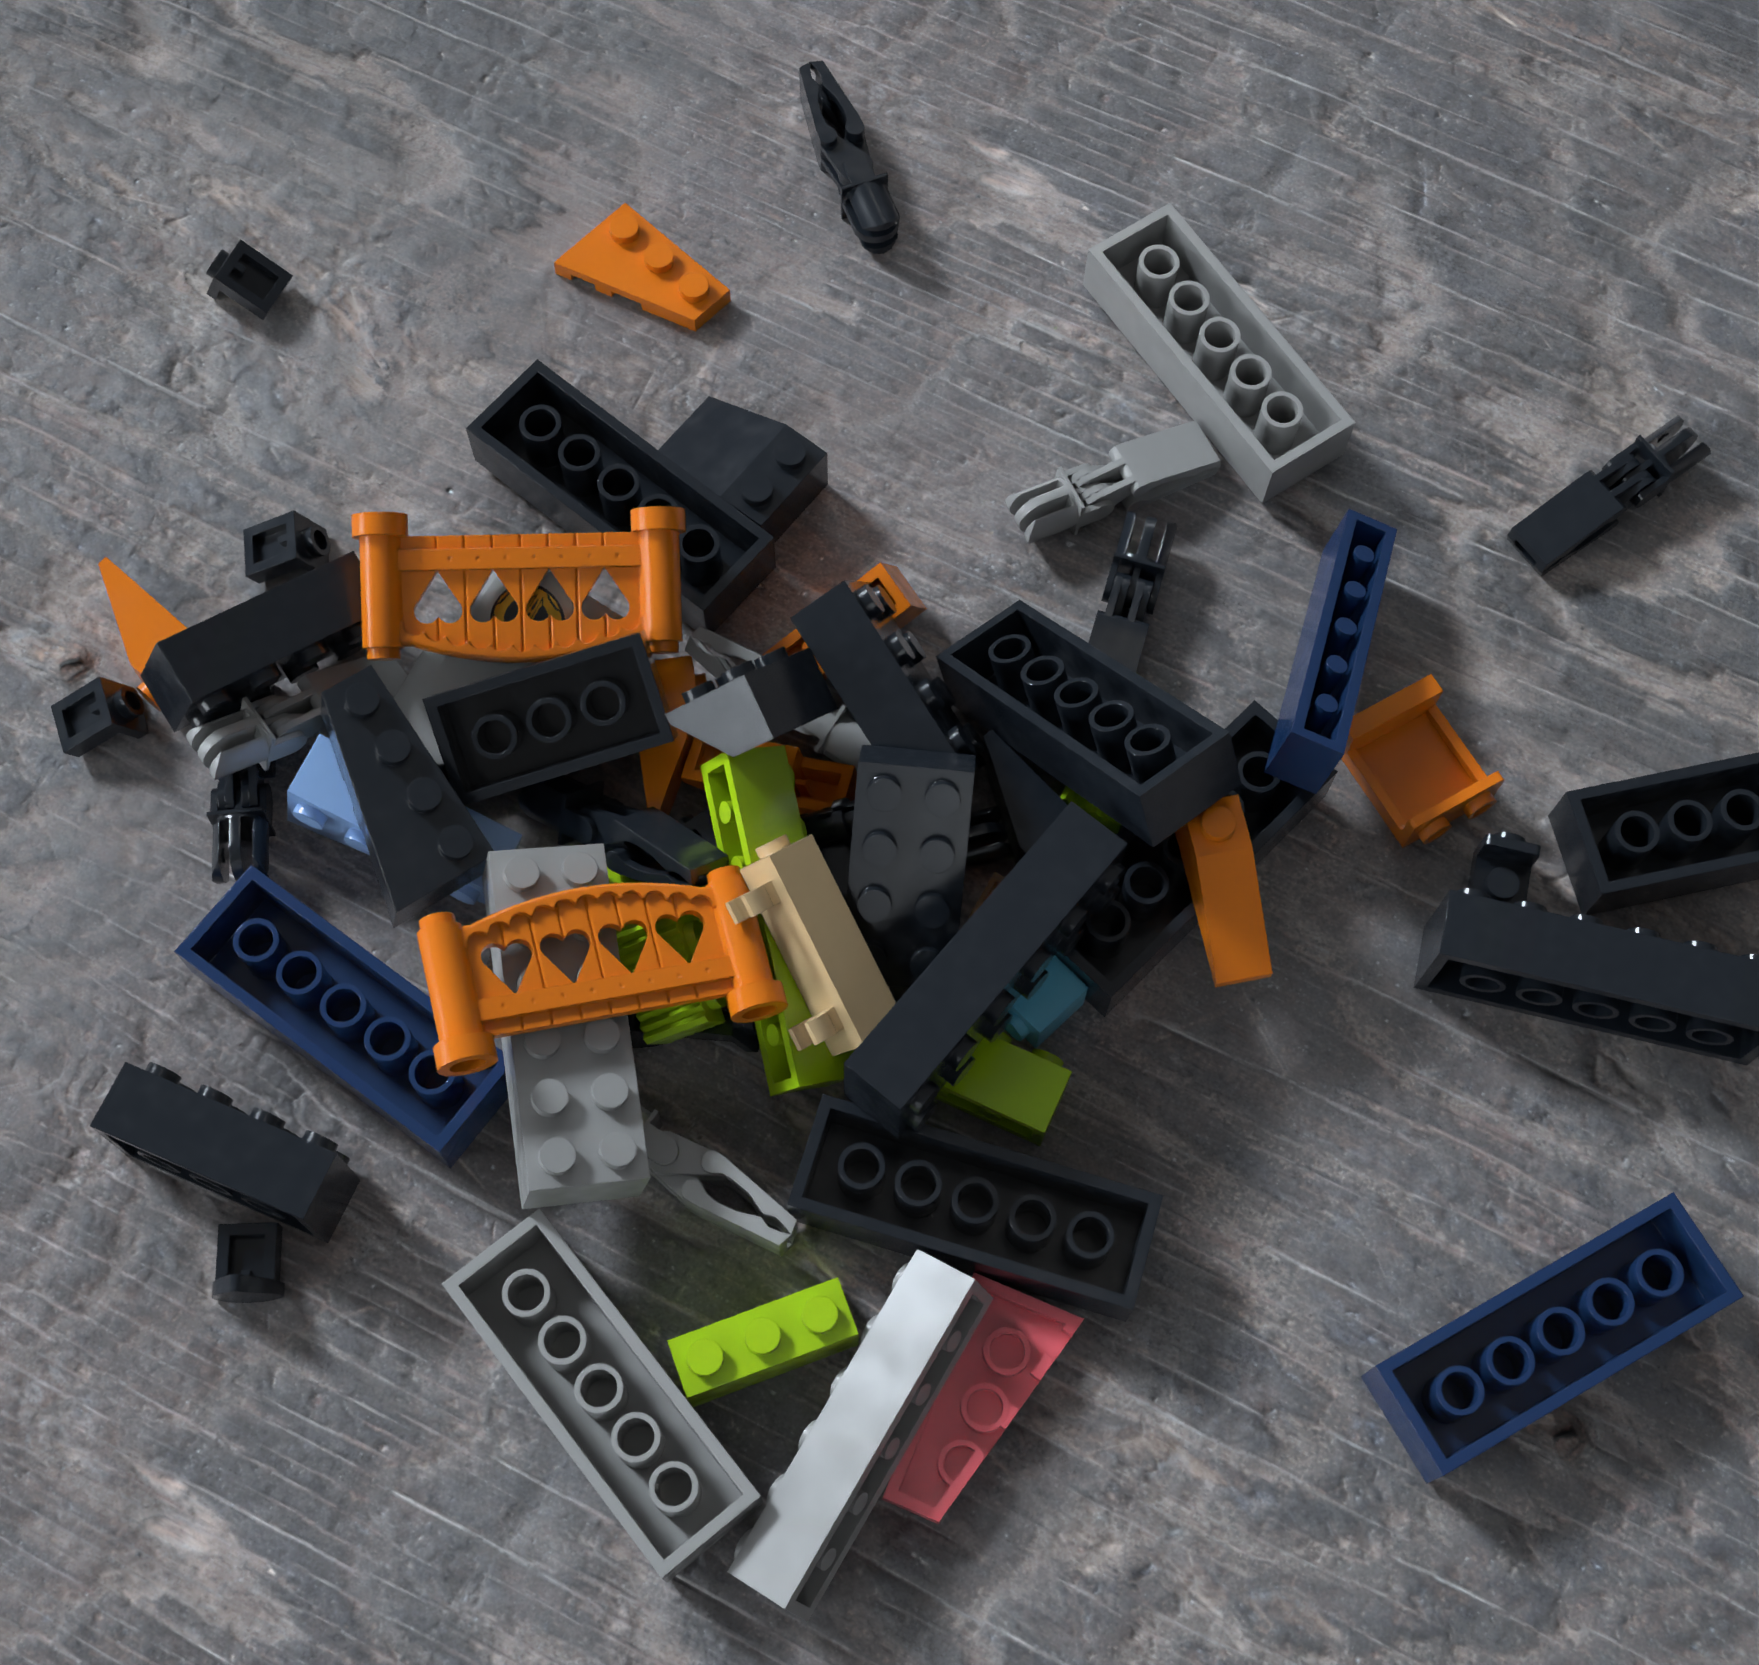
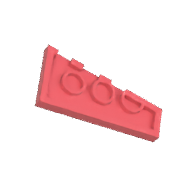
M974 1273L972 1278L994 1299L892 1474L882 1498L886 1502L937 1524L942 1520L1084 1320V1318L977 1273Z

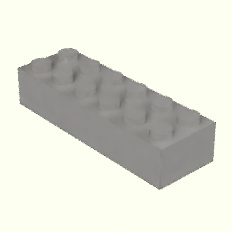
M1171 203L1088 249L1083 286L1191 418L1197 421L1204 434L1262 504L1344 454L1356 422Z
M604 843L488 851L482 875L486 915L489 916L513 905L547 894L586 886L609 884ZM605 928L598 933L600 943L620 961L616 929ZM575 933L568 935L564 941H560L557 938H546L540 943V949L555 966L575 983L589 951V942L583 935ZM520 943L508 946L505 951L491 947L493 973L514 993H517L531 959L529 948ZM628 1015L502 1037L522 1210L639 1197L651 1177Z
M540 1209L528 1216L442 1283L443 1287L666 1583L763 1504L762 1497Z

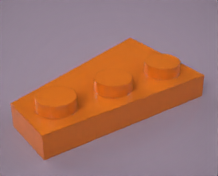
M626 203L554 262L557 275L572 280L575 276L594 284L596 291L613 297L616 293L640 303L642 310L695 332L731 301L730 289Z

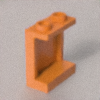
M1432 674L1353 715L1345 753L1341 758L1402 848L1418 839L1423 844H1428L1438 839L1452 827L1449 822L1464 814L1468 819H1473L1483 814L1497 802L1494 795L1504 782V778L1499 771L1489 776L1485 774L1440 711L1436 703L1443 693V689Z

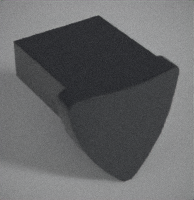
M278 1222L218 1225L215 1281L212 1284V1299L231 1303H255L284 1297L285 1283L280 1282L283 1227Z

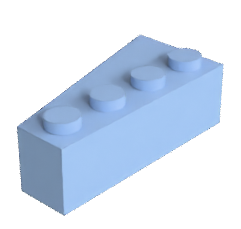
M319 734L287 790V821L370 855L362 830L359 828L353 804L346 783L343 781L330 740ZM466 807L494 851L518 849L522 834ZM482 876L450 895L467 904L474 905L476 901L485 904Z

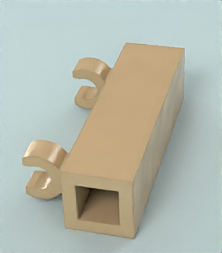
M785 834L755 849L760 860L739 870L749 892L725 903L735 925L761 913L812 1017L788 1030L797 1050L800 1051L813 1043L817 1045L825 1041L833 1057L856 1049L896 1002L813 835L811 834L791 844Z

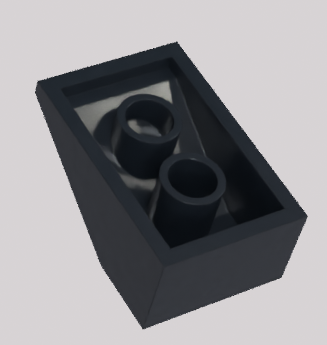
M710 396L659 449L661 453L772 535L774 543L828 485L827 452L787 424Z

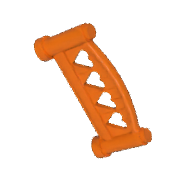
M650 506L631 509V532L409 536L408 515L405 513L361 512L352 514V538L359 540L362 649L367 650V660L371 661L401 660V649L415 647L432 653L475 661L536 663L645 630L652 654L679 653V642H683L679 534L686 532V509L673 506ZM604 569H606L629 603V612L621 619H613L605 613L600 619L592 620L587 618L582 612L583 602ZM550 570L572 601L574 612L566 620H557L549 615L545 620L535 621L528 616L527 605ZM493 571L518 605L517 616L508 622L500 621L495 616L487 622H478L471 614L473 603ZM437 573L440 574L462 606V615L454 623H446L438 617L434 622L425 624L416 618L415 609Z
M730 865L712 870L707 874L708 884L705 887L641 882L601 884L559 891L513 905L466 926H461L459 922H456L455 915L451 912H437L419 920L420 930L416 935L439 1042L433 1047L438 1074L442 1076H461L479 1072L493 1066L498 1062L494 1041L496 1038L724 997L726 998L731 1021L735 1023L755 1022L783 1012L788 1007L784 987L780 980H774L757 915L735 925L725 903L749 892L739 871L740 867ZM684 915H694L700 919L703 930L690 963L657 933L655 928L657 921L667 918L678 922ZM629 924H637L645 930L646 942L634 972L631 973L600 943L598 933L601 930L613 928L621 932ZM576 933L583 935L588 940L589 951L575 983L542 953L540 943L544 939L557 938L560 941H564L568 935ZM515 943L523 944L529 948L531 959L517 993H514L483 963L481 954L485 949L496 947L505 951L508 946Z

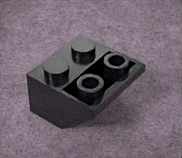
M781 647L754 660L757 669L752 660L720 674L721 677L715 680L718 688L710 680L682 693L681 695L686 704L665 715L670 725L735 757L838 709L810 647L790 656L785 647Z

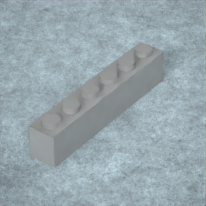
M919 1249L915 1251L910 1262L904 1264L898 1270L893 1279L890 1296L880 1313L873 1316L866 1324L861 1336V1345L848 1367L843 1368L833 1380L830 1388V1398L817 1420L812 1421L803 1431L799 1440V1450L786 1473L780 1475L770 1487L766 1500L767 1505L756 1524L740 1538L735 1548L734 1561L727 1571L728 1573L785 1610L807 1622L809 1621L994 1299L974 1278Z

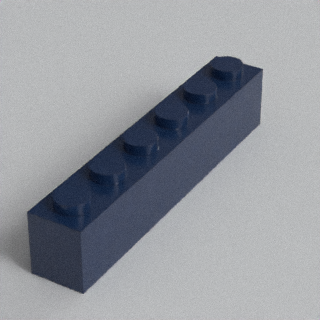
M1348 509L1322 552L1264 773L1314 794H1317L1345 753L1397 533L1396 528Z

